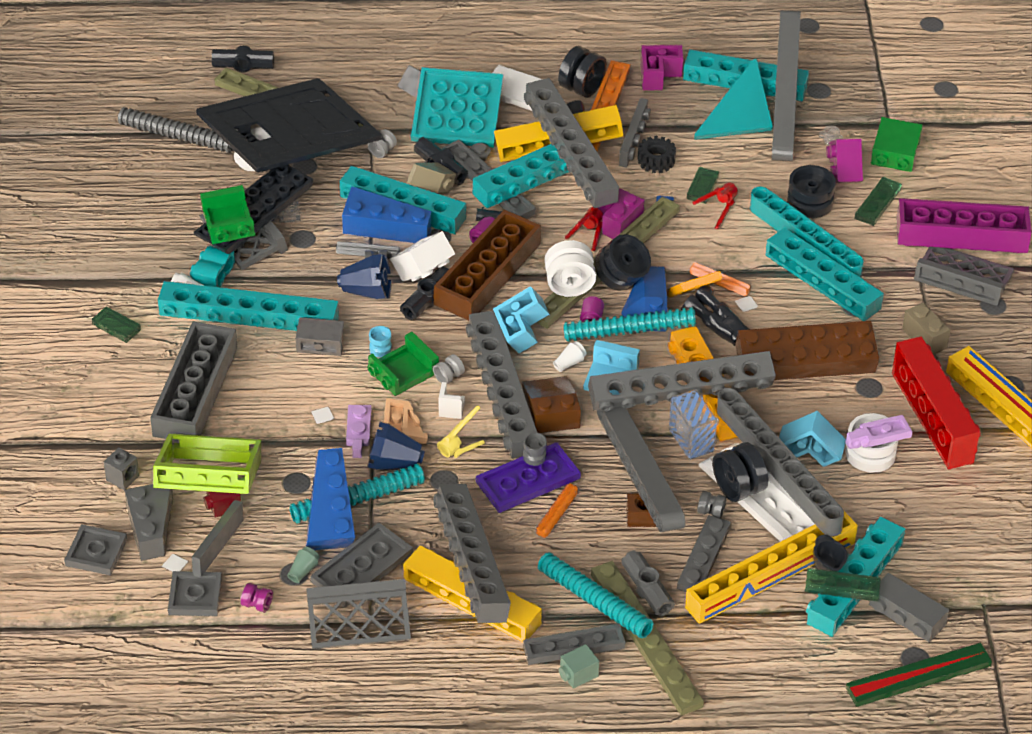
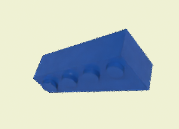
M351 186L342 213L343 234L416 243L431 234V211Z
M342 448L318 450L305 547L312 548L315 551L347 548L354 542L355 532Z

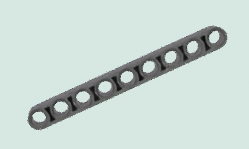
M780 10L772 160L793 161L801 11Z
M721 389L718 392L717 413L742 442H749L757 449L764 460L767 471L822 533L828 536L839 535L843 527L844 510L735 389Z
M616 407L605 412L597 410L598 418L659 532L663 533L685 528L683 510L628 410L623 407Z

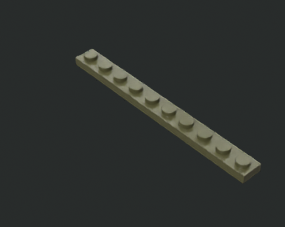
M662 196L619 235L628 234L635 236L645 243L679 212L680 205ZM597 273L596 282L593 287L584 294L565 297L553 292L548 296L544 303L549 315L536 323L548 329L601 282Z

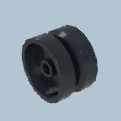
M580 45L573 47L561 64L558 75L559 85L567 90H574L575 93L585 98L591 97L598 90L605 76L607 68L606 58L595 52L591 53Z
M805 165L796 168L790 174L787 203L808 218H819L828 214L833 208L836 185L833 173L817 165Z
M623 234L615 237L597 253L594 267L597 276L606 286L622 291L633 286L648 273L651 267V256L642 241L635 236Z
M749 442L738 444L731 450H724L713 457L712 467L716 482L722 493L730 501H741L747 498L749 494H757L768 487V472L764 460L757 449Z

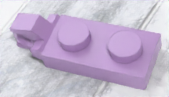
M348 405L346 445L352 446L353 458H362L363 446L370 445L371 405Z
M899 415L860 424V427L855 429V431L847 433L845 443L849 449L861 446L871 447L910 438L913 431L904 416Z

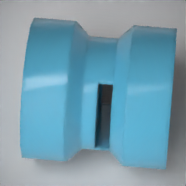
M375 326L369 331V350L376 357H382L392 350L391 331L388 327Z

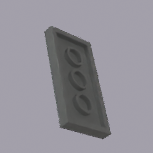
M378 522L310 576L311 583L316 587L380 581L413 554V547ZM345 602L340 605L346 608L350 604Z

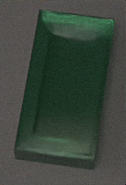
M699 167L687 192V199L695 201L712 192L719 178V171ZM707 199V200H705V201H703V202H701V203L707 204V202H708L709 199Z
M108 307L102 309L92 318V325L125 343L141 331L140 324Z

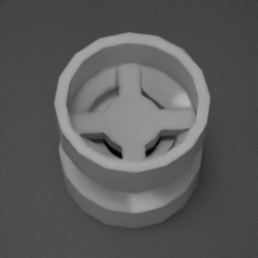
M388 130L380 131L382 140L368 143L370 153L377 158H383L388 153V150L393 149L397 144L396 137Z
M452 354L445 359V362H439L434 365L433 372L441 384L442 382L448 384L453 380V377H459L464 374L465 368L460 358Z

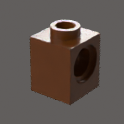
M627 494V527H656L640 495Z

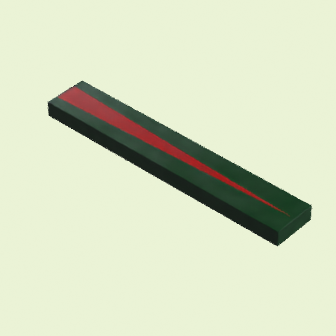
M977 643L846 683V690L855 706L859 707L990 667L992 660L983 645Z

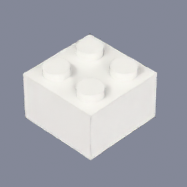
M443 231L419 240L390 258L402 282L409 279L413 282L421 277L424 278L432 274L433 269L448 264L450 262L448 258L455 255Z

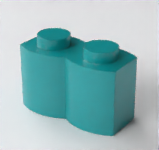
M207 246L205 250L201 251L196 264L192 265L190 277L204 286L221 287L225 277L234 266V251L226 254L214 246Z

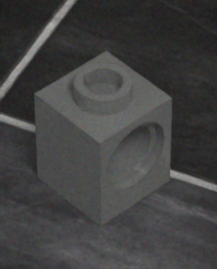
M119 447L104 461L106 481L123 490H126L139 477L137 457Z

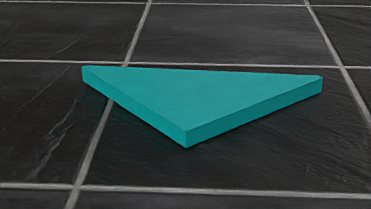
M757 59L752 60L696 131L694 140L772 131L773 125Z

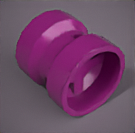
M249 582L243 589L240 600L241 605L247 608L255 607L257 611L266 613L273 599V590L268 588L260 589L256 584Z

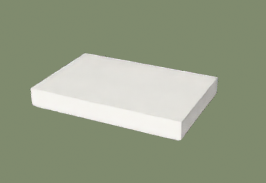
M498 65L493 73L503 74L501 101L532 111L531 107L524 100L526 84L542 79Z

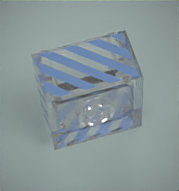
M695 389L671 397L669 430L688 459L691 460L714 452L717 443L716 428L719 420L712 414L704 402L703 396Z

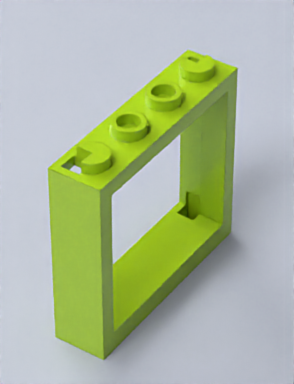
M168 434L153 465V488L249 494L261 463V440ZM172 439H180L179 443L172 445ZM174 458L239 462L247 463L246 468L172 462ZM238 474L244 475L243 479H239Z

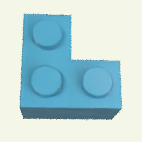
M531 286L493 308L507 342L519 354L538 343L531 325L548 316L549 312L542 297Z
M818 411L783 425L779 435L780 440L796 457L810 453L823 467L841 460L846 444V439Z

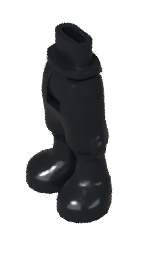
M709 285L701 286L696 291L695 296L693 294L690 295L680 309L686 308L687 310L693 307L695 315L702 319L706 327L734 346L738 330H749L730 310L729 306L717 300L713 289ZM703 305L709 306V307L713 310V312H712V311H709V310H708L705 306H703Z

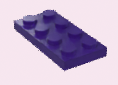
M556 442L546 447V460L542 464L536 466L529 465L523 460L522 456L477 475L476 483L498 513H501L580 479L581 472Z

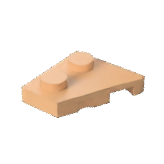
M386 398L383 422L391 424L418 443L426 444L428 435L421 430L420 420L413 413L410 402Z

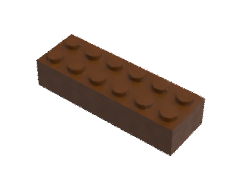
M503 210L434 285V305L468 321L469 314L480 313L541 244V225Z
M872 321L738 330L735 343L737 356L770 351L776 375L774 380L875 373L879 362ZM744 371L749 376L754 375L750 371Z

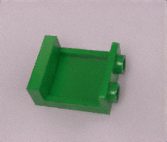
M882 117L872 150L871 164L912 172L923 125Z
M243 185L200 193L202 211L212 244L255 236L254 222L252 217H250Z
M411 331L405 335V345L379 359L373 353L368 355L367 368L371 376L376 377L386 390L397 396L434 376L433 367L439 363V357Z

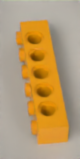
M696 326L671 332L668 350L676 358V364L714 359ZM705 377L700 378L703 382H709ZM707 394L698 398L697 401L701 403V400L704 402L703 416L707 408L710 411L708 416L711 424L710 428L716 424L712 433H716L719 441L737 438L736 434L717 413L718 396Z

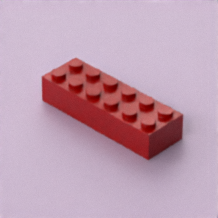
M922 336L897 342L892 375L949 470L973 464L975 454L978 451V439L981 436L980 428L972 420L969 409L964 407L959 393L955 392L951 385L950 378L944 374L939 360H936L933 356L930 345L926 344Z

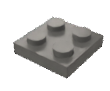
M81 524L64 559L65 566L111 576L127 542V534Z
M173 571L168 615L218 616L222 582L221 572H205L202 577H197L193 575V572Z

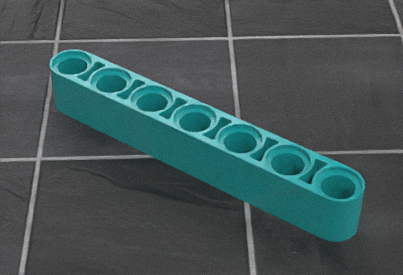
M762 186L752 189L750 211L778 232L786 228L858 277H862L864 260L859 254L769 189Z

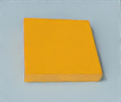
M717 271L680 283L667 289V295L671 298L699 289L701 286L715 283L721 280V273Z

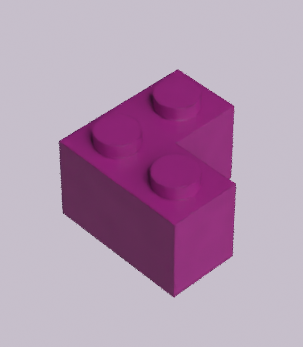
M641 45L640 68L642 90H663L664 77H682V45Z
M836 139L830 141L829 146H826V157L830 158V163H833V166L830 167V172L833 173L836 183L863 181L861 139Z
M619 188L618 202L598 207L603 213L602 234L611 239L617 237L644 213L645 200Z

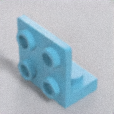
M596 340L593 351V363L584 382L583 389L589 391L588 383L590 376L638 370L640 349ZM610 390L614 395L620 394L617 390Z

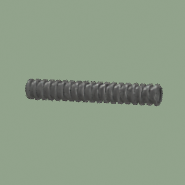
M123 107L118 114V123L120 125L125 124L127 127L131 126V128L142 129L150 133L166 135L169 138H178V140H184L185 142L190 141V143H196V145L202 144L204 147L208 146V148H214L215 150L220 149V151H226V153L233 151L220 136L208 128H199V126H193L192 124L187 125V123H181V121L175 122L173 119L169 120V118L151 115L139 110L134 111V109H128L127 107Z

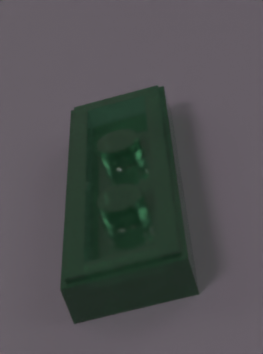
M882 177L856 211L854 219L874 226L900 192L902 184Z
M808 568L805 592L878 602L881 578Z

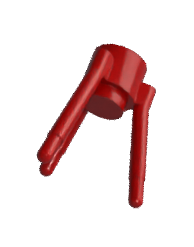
M727 182L721 188L717 187L714 191L693 201V205L717 195V199L720 202L726 203L727 205L715 225V229H719L730 207L735 203L734 198L738 194V189L734 183Z
M590 207L565 238L569 239L582 225L588 229L596 228L592 244V251L594 252L602 229V211L598 208Z

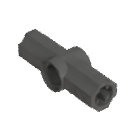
M636 550L628 552L622 558V565L636 584L637 594L641 598L646 599L656 615L664 616L669 614L675 607V602L660 582L659 572L655 568L650 567L641 552Z

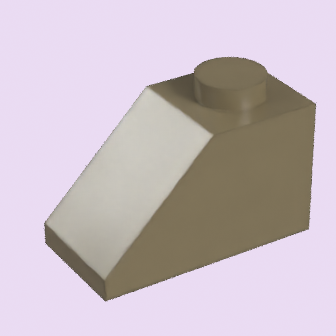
M438 162L414 163L406 183L435 193H449L454 186L456 173Z

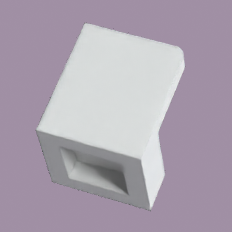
M442 382L439 394V417L462 419L465 396L447 394V383Z

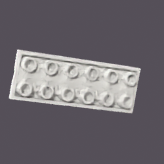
M734 443L729 447L723 449L722 451L731 450L734 446L740 443ZM711 456L699 463V467L716 482L712 467L714 456ZM769 472L768 487L764 491L757 494H749L747 498L738 501L744 509L780 542L814 525L813 521Z

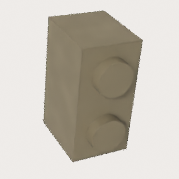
M924 303L905 310L902 330L911 339L922 336L926 344L930 345L933 355L947 349L950 329Z

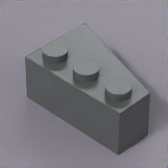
M153 484L124 490L127 511L141 561L165 556L171 506L173 504V490L153 488Z

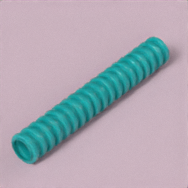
M693 307L687 310L686 308H683V310L677 308L676 311L669 309V312L662 310V313L655 311L654 314L648 312L646 315L644 313L637 315L636 313L634 316L627 314V317L620 315V318L613 316V319L606 317L604 320L603 318H599V320L594 318L592 321L586 319L585 322L579 320L578 323L572 321L571 324L565 322L563 328L565 340L570 342V339L577 341V338L584 340L585 337L591 339L593 336L594 338H598V336L603 338L605 335L611 337L612 334L618 336L619 333L626 335V332L633 334L635 331L636 333L640 331L645 333L646 330L653 332V329L660 331V328L667 330L668 327H671V329L677 326L678 328H681V326L687 328L688 325L695 327L696 316Z
M414 464V467L402 468L400 472L395 470L393 474L389 472L387 476L373 477V480L361 481L359 485L357 483H354L352 487L348 485L350 505L361 504L363 500L367 502L370 498L374 500L377 496L383 497V494L389 495L391 491L396 493L397 489L402 491L404 487L408 489L411 485L417 486L418 483L424 484L425 476L422 467L419 464ZM304 499V502L298 501L296 505L294 503L290 504V514L296 524H299L300 520L305 522L309 518L311 500Z
M547 552L540 558L538 562V570L554 579L555 582L560 583L561 586L570 590L573 594L582 598V600L587 601L588 604L597 608L600 612L615 620V622L620 623L622 627H625L639 638H645L650 634L654 625L651 618L631 607L630 604L625 603L624 600L619 599L618 596L598 585L595 581L586 577V575L581 574L580 571L571 567L568 563L559 559V557L554 556L553 553Z

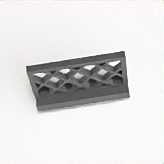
M199 215L201 221L205 223L204 215ZM270 221L259 230L257 237L251 236L234 250V260L239 268L244 270L276 251L282 254L288 251L285 238ZM245 242L255 243L253 248H244ZM260 243L270 244L266 249H258ZM242 253L251 254L250 258L244 261L240 260Z
M929 247L923 258H920L917 262L914 280L998 306L1001 295L1014 273V268L949 248ZM933 252H936V253H939V254H942V255L936 256ZM948 261L949 264H943L942 262ZM968 267L970 270L964 271L962 268ZM983 274H990V277H984Z
M405 579L307 588L312 650L411 640ZM401 597L402 607L397 613H394L385 605L390 598ZM366 600H373L379 605L372 616L361 608ZM348 602L355 608L347 618L336 610L341 603ZM324 605L331 611L321 621L314 615L313 606ZM382 608L393 616L385 627L374 619ZM357 611L368 618V621L361 629L350 622V619ZM402 611H403V619H402L401 617H399V615H400V613H401ZM333 613L344 621L336 632L325 624ZM397 619L404 625L405 634L394 635L388 628ZM315 621H317V622L319 623V625L316 627V629H315ZM371 621L382 629L377 637L370 638L363 632ZM346 624L358 632L351 640H345L339 635V632ZM322 626L333 634L327 642H316V633ZM360 635L364 637L362 639H357ZM336 637V638H338L340 641H333V640H334V638Z

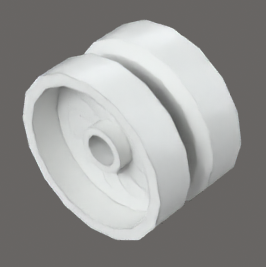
M575 240L563 241L555 244L547 251L545 255L547 282L550 289L557 295L565 297L578 296L586 293L593 287L596 282V272L593 265V254L587 245Z
M876 413L860 415L850 423L848 433L855 431V429L860 427V424L888 417ZM899 440L849 449L846 444V458L852 466L860 471L869 473L882 472L894 464Z

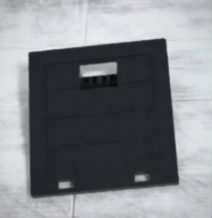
M319 78L196 109V114L257 173L382 140V134ZM258 124L271 138L258 140L251 133V125Z

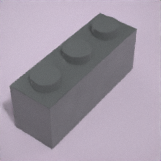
M889 572L871 590L869 602L871 607L929 643L946 626L949 609Z

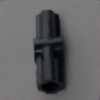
M245 45L239 46L235 50L212 49L211 61L213 67H233L238 72H247L250 68L274 69V52L252 50Z
M425 137L418 139L414 145V152L427 161V163L438 162L455 172L454 184L459 186L464 183L468 177V171L454 160L455 158L449 149H440Z
M444 266L437 268L429 278L418 282L417 290L400 306V311L404 314L405 318L412 321L426 308L435 306L434 285L449 270Z

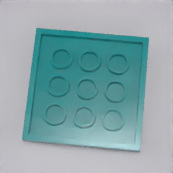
M421 67L411 141H418L419 138L425 137L433 143L451 144L460 140L466 146L484 143L490 148H494V131L497 130L504 79L503 74Z

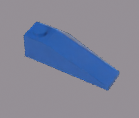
M651 266L648 273L634 284L621 313L624 317H627V314L634 316L636 313L637 315H641V313L646 315L648 312H651V314H654L655 311L662 313V310L667 312L665 267ZM660 328V331L657 332H666V330Z

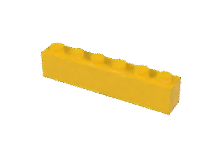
M617 105L573 114L591 143L623 137L622 123ZM539 121L494 131L500 162L518 159L551 144L548 134L542 130Z
M420 545L403 564L404 579L476 617L474 613H471L470 599L465 596L464 582L460 581L459 568L455 567L454 561L448 560L438 555L435 551L428 550ZM506 590L511 602L507 623L487 624L523 642V640L529 639L541 625L542 609L536 604L518 597L515 593Z

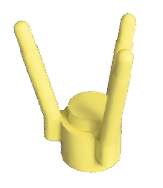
M476 406L446 437L437 443V448L443 456L449 458L453 455L457 458L462 453L485 443L484 440L460 449L462 443L456 435L480 410V406Z

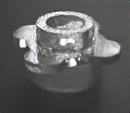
M827 126L823 131L819 132V137L823 138L826 145H829L830 141L843 139L839 128L835 126Z

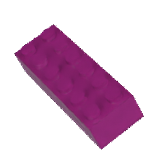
M899 198L896 218L898 245L1028 253L1032 233L1029 206Z

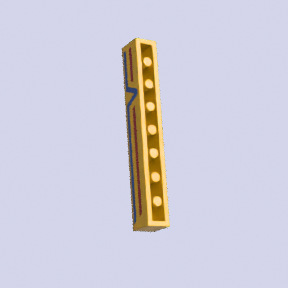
M970 346L949 356L946 373L1032 448V400Z
M844 511L842 532L837 536L830 537L841 543L846 549L855 544L858 525ZM814 524L688 588L686 591V610L700 624L815 565L813 561L815 540L825 534Z

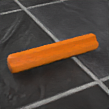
M694 262L690 268V274L696 277L717 272L697 262ZM721 273V280L713 283L744 297L749 294L751 289L749 284Z
M569 483L565 486L536 527V534L545 538L552 531L578 494V487Z

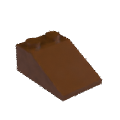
M567 376L522 382L524 395L537 433L580 428L581 409L577 394Z

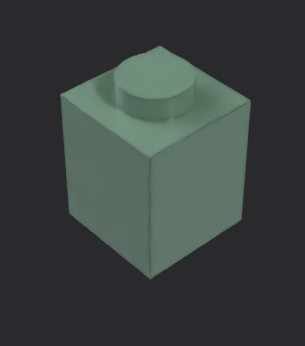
M585 644L561 656L559 674L574 689L599 677V660Z

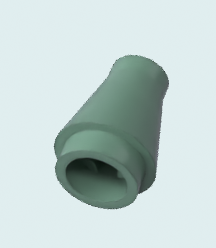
M309 547L299 550L287 574L288 578L295 583H299L319 564V554Z

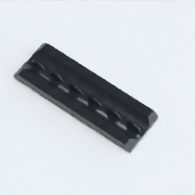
M290 165L271 169L244 191L250 217H252L255 233L308 191L314 182L313 178ZM205 222L194 231V235L212 244ZM250 237L212 245L222 252L230 254Z

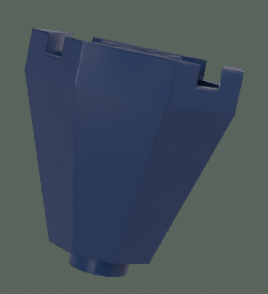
M372 255L341 269L340 274L337 275L338 287H341L343 292L373 299H389L392 282L388 280V274H391L386 255Z
M379 421L378 426L382 427V430L377 429L370 453V459L373 462L368 461L367 467L376 470L407 468L408 466L414 467V464L417 463L422 464L425 450H421L422 444L391 424Z

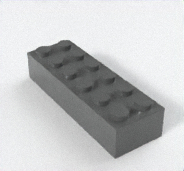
M192 322L150 417L153 437L166 439L168 434L201 436L238 348L236 329Z

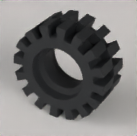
M650 136L647 137V140L643 139L642 143H639L638 164H640L642 169L645 168L647 172L652 170V173H656V171L663 173V170L667 172L669 168L672 169L674 167L676 147L674 142L671 143L670 139L665 140L663 136L661 139H658V136H654V139H652Z

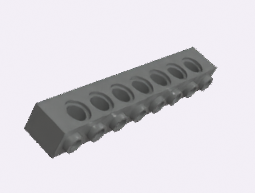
M546 78L527 83L526 93H524L525 103L531 107L533 116L538 118L542 130L549 136L550 143L555 145L560 159L565 161L567 170L575 177L577 186L582 188L586 200L590 201L594 208L618 202L619 185L551 79Z
M494 310L469 314V324H466V333L468 337L472 338V352L477 353L478 369L482 368V382L488 386V400L493 401V415L499 419V433L504 434V448L509 450L512 459L520 458L523 456L524 437L530 433H537L505 337Z
M770 351L590 376L588 389L593 411L600 410L605 412L616 407L632 408L637 404L653 405L658 403V401L665 400L675 402L672 398H677L684 394L687 395L695 391V394L697 392L700 398L707 394L718 396V392L723 388H732L737 392H744L749 388L756 387L757 389H765L773 384L776 375ZM744 371H750L754 375L749 376ZM728 374L731 376V379H726L722 375ZM705 377L709 382H703L700 378ZM677 381H685L687 385H680ZM655 384H662L665 388H657ZM632 387H639L642 391L637 392ZM610 390H617L620 394L614 395Z
M439 484L438 492L434 494L433 504L438 509L439 522L443 523L444 536L448 537L449 550L454 554L455 567L459 568L460 581L464 582L465 596L470 599L471 613L475 614L478 623H507L511 602L467 484Z

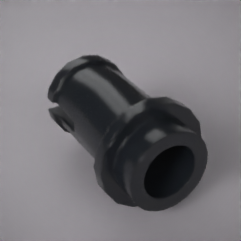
M484 207L482 209L477 208L476 221L487 217L496 219L502 211L486 210Z

